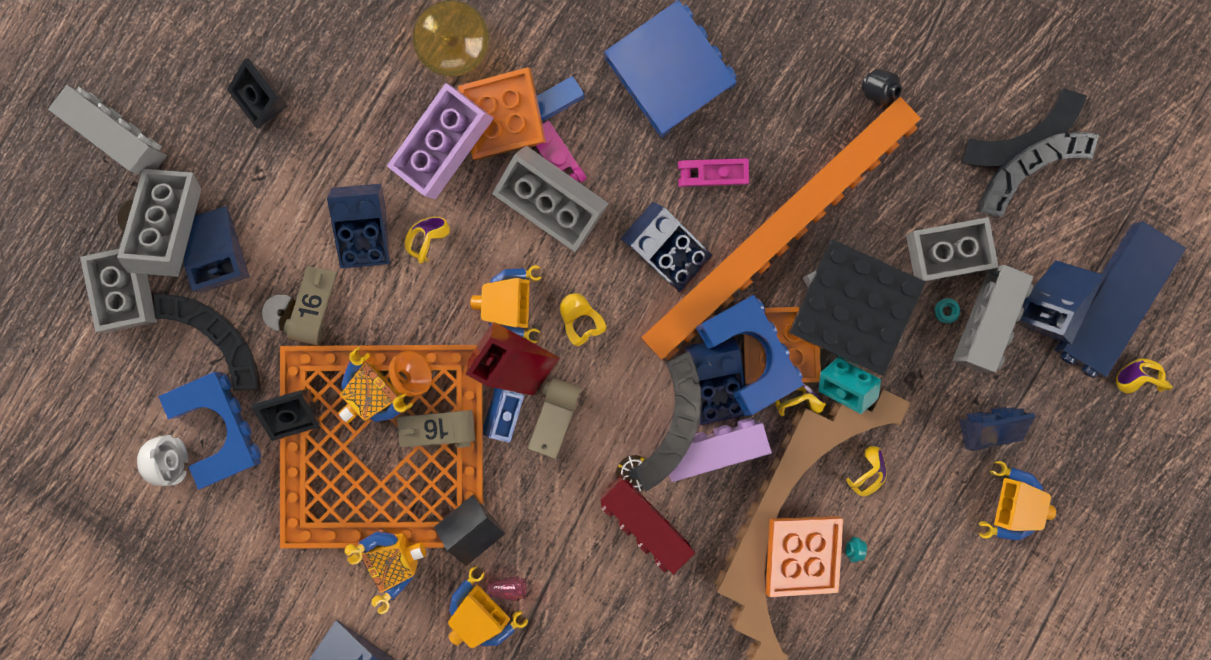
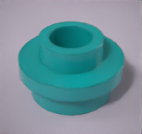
M942 299L936 304L934 313L940 322L946 324L953 323L960 316V306L953 299ZM945 306L949 307L950 314L948 316L944 315L943 308Z
M852 537L845 546V554L850 562L857 563L858 561H863L866 557V542L862 541L859 537Z

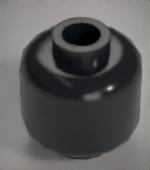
M875 69L865 76L862 90L869 101L888 105L900 96L902 85L896 73Z

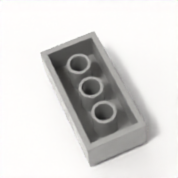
M66 85L48 108V110L130 172L141 176L142 169L157 170L167 157L160 150L162 148L161 144L151 137L148 138L142 134L143 131L140 128L122 119L123 116L111 107L108 108L99 97L91 92H87L80 86L74 89Z
M527 146L513 156L492 193L574 252L586 241L609 205L605 200Z
M142 169L117 259L127 273L179 277L201 193V187L193 173Z
M1006 265L987 270L953 357V362L978 372L996 373L997 369L999 370L1005 360L1003 353L1014 337V331L1012 330L1015 322L1021 319L1024 311L1022 307L1024 299L1030 295L1033 289V284H1031L1032 275Z

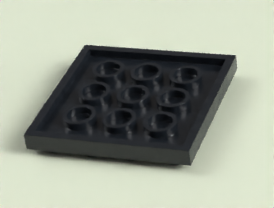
M831 239L788 333L884 376L926 281Z

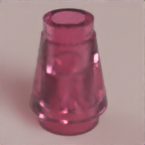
M515 576L489 582L488 584L489 597L517 602L520 599L526 598L527 585L525 578Z

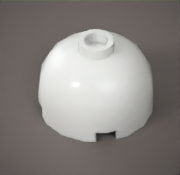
M172 435L158 436L148 440L140 448L137 456V467L145 481L154 486H174L184 479L187 471H183L184 462L188 463V454L186 447L179 438L171 437Z

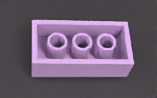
M445 83L387 167L425 197L436 199L494 117L458 89Z
M747 418L738 421V426L730 428L728 425L713 428L714 433L712 434L695 433L686 455L669 475L671 482L770 454L771 449L763 423Z

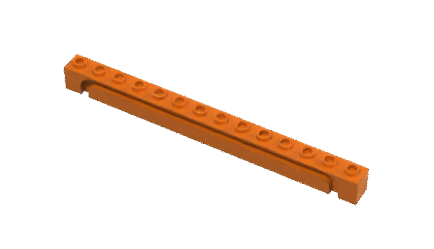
M899 97L648 330L641 339L660 360L664 357L668 360L679 351L676 347L683 340L688 343L698 333L695 330L696 326L716 316L713 312L720 305L723 309L735 299L732 294L737 289L745 290L753 282L750 279L751 276L756 272L762 274L771 265L769 260L775 254L780 257L790 248L787 243L793 237L796 240L802 237L808 231L805 226L811 221L814 223L818 222L826 214L823 209L830 203L835 206L844 197L842 192L848 186L853 189L863 180L860 175L866 169L869 172L875 169L881 163L878 158L885 152L887 155L891 154L899 146L897 141L903 135L908 138L918 128L915 124L921 118Z

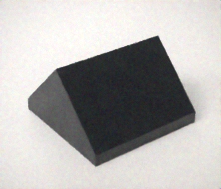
M249 58L244 59L227 90L257 129L287 108L288 105L261 69Z
M311 389L299 390L258 402L251 406L271 441L320 427V420Z
M474 494L434 526L446 550L465 566L506 534Z

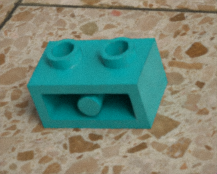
M838 357L820 373L819 392L862 414L879 398L881 379Z

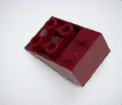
M493 321L469 357L465 375L488 387L534 396L560 357Z

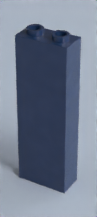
M1144 221L1132 224L1101 273L1104 275V278L1072 344L1059 341L1054 351L1061 354L1060 359L1070 365L1077 364L1083 368L1081 372L1091 378L1107 377L1186 248Z

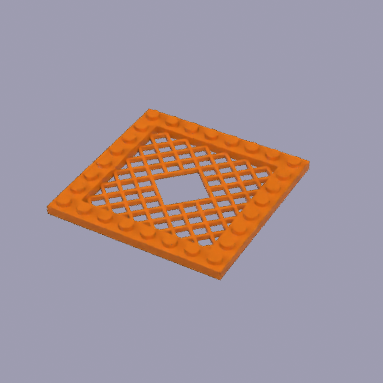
M477 345L280 346V396L299 390L311 389V392L315 395L313 398L314 403L319 399L328 408L319 417L320 427L328 434L320 443L309 434L312 430L280 439V548H346L350 544L358 546L360 541L377 531L392 534L401 533L405 535L410 546L422 542L425 548H445L434 528L444 517L435 508L445 499L455 510L473 494L483 504V384L465 375L468 359ZM357 347H361L359 355L363 357L368 353L370 357L365 362H371L379 371H389L392 359L403 351H414L420 354L427 361L431 370H441L432 379L431 386L441 396L433 405L422 396L423 394L415 396L408 404H414L420 399L429 408L424 414H429L431 411L435 414L439 413L435 407L445 398L454 407L451 412L473 410L476 441H471V446L457 448V455L448 447L449 444H440L441 447L433 455L423 446H416L381 481L347 447L372 420H367L356 431L334 409L343 400L340 395L342 391L334 383L345 373L346 367L350 362V353ZM447 370H457V379ZM308 371H315V372L308 378ZM322 371L340 372L330 380ZM389 373L385 376L387 380L390 378ZM398 373V378L403 384L407 385V380ZM444 373L454 382L445 392L435 384ZM318 374L328 383L319 393L309 384ZM456 386L457 405L447 396ZM330 387L340 395L332 405L322 397ZM409 408L390 421L398 427L397 417L402 416L406 411L410 415L416 414ZM330 412L340 420L332 431L322 422ZM343 424L353 433L345 443L334 434ZM330 437L340 446L332 456L322 447ZM308 440L315 446L309 454ZM419 449L429 458L420 468L410 459ZM444 449L454 458L446 468L435 459ZM318 450L328 459L319 469L309 460ZM343 450L353 459L345 468L335 460ZM406 462L416 471L408 481L397 472ZM431 462L442 471L433 481L423 472ZM456 462L457 480L448 472ZM330 463L340 471L332 481L322 473ZM355 463L366 471L357 481L347 472ZM308 465L315 471L309 479ZM444 474L454 483L446 493L435 484ZM318 475L328 484L319 494L309 485ZM343 475L353 484L344 494L334 485ZM368 475L378 483L370 494L360 485ZM393 475L404 484L395 494L385 485ZM418 475L429 484L420 494L410 485ZM381 487L391 496L383 506L372 497ZM406 487L416 496L408 506L397 497ZM431 487L441 496L433 506L422 497ZM456 487L457 505L448 497ZM330 488L340 496L332 507L322 498ZM355 488L366 497L358 506L347 498ZM308 491L315 497L309 504ZM343 500L353 509L345 519L334 510ZM368 500L378 509L370 519L360 510ZM393 500L404 509L395 519L385 510ZM418 500L429 509L420 519L410 510ZM317 501L328 510L320 519L309 510ZM407 512L415 521L398 520ZM432 512L440 521L423 520ZM330 513L338 520L322 522ZM357 513L364 521L348 520ZM382 513L389 521L373 520ZM308 516H309L314 522H308Z

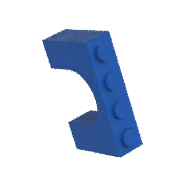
M754 295L696 326L708 349L737 334L752 336L763 346L766 354L764 372L756 381L733 393L745 416L757 413L804 385L801 380L802 374L797 366H793L789 359L790 353L788 348L783 343H780L775 325L768 321L764 314V305Z
M212 372L158 396L168 420L179 418L205 407L216 411L226 424L227 437L221 450L211 457L188 466L198 490L261 463L260 449L257 444L252 442L250 437L251 428L247 421H243L240 414L242 410L241 405L236 397L233 398L230 388H232L230 379L223 372Z

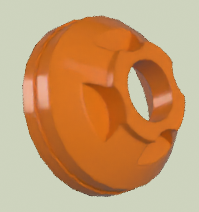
M403 351L390 362V380L400 393L406 394L409 397H415L425 393L430 388L432 383L431 369L427 361L420 354L414 351ZM399 372L406 375L407 385L400 382L398 378Z

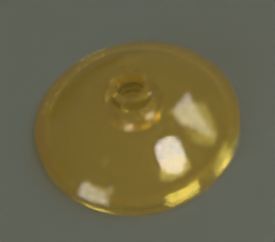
M446 0L433 4L420 15L413 31V44L418 58L429 70L442 76H461L475 69L484 59L489 46V33L483 17L475 8L461 1ZM451 40H457L456 46H449Z

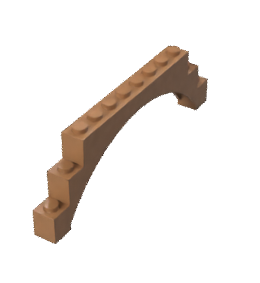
M880 389L879 398L862 414L834 401L829 410L830 419L806 408H801L800 411L797 410L791 420L793 427L789 434L785 433L780 443L782 450L779 456H774L770 463L769 470H771L768 479L764 478L758 488V492L761 494L757 502L753 501L747 511L748 521L746 525L742 524L736 534L738 541L735 548L730 547L725 557L727 564L724 570H719L714 580L717 593L740 603V607L735 606L730 617L733 628L757 640L756 643L752 642L748 648V660H788L789 658L788 653L780 647L774 634L765 595V564L770 519L777 518L792 488L821 456L850 437L874 427L890 423L900 426L910 402L884 389Z

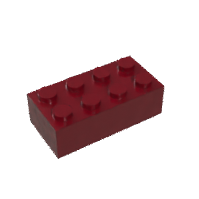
M622 474L600 495L601 509L610 518L615 515L619 520L618 526L628 536L633 534L637 538L636 544L645 554L651 552L654 555L655 564L664 573L669 570L674 575L695 554L692 545Z

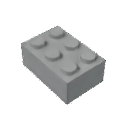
M989 217L912 231L906 234L913 274L924 281L998 268Z
M119 249L80 257L95 332L109 333L157 322L147 274L127 273L117 259Z

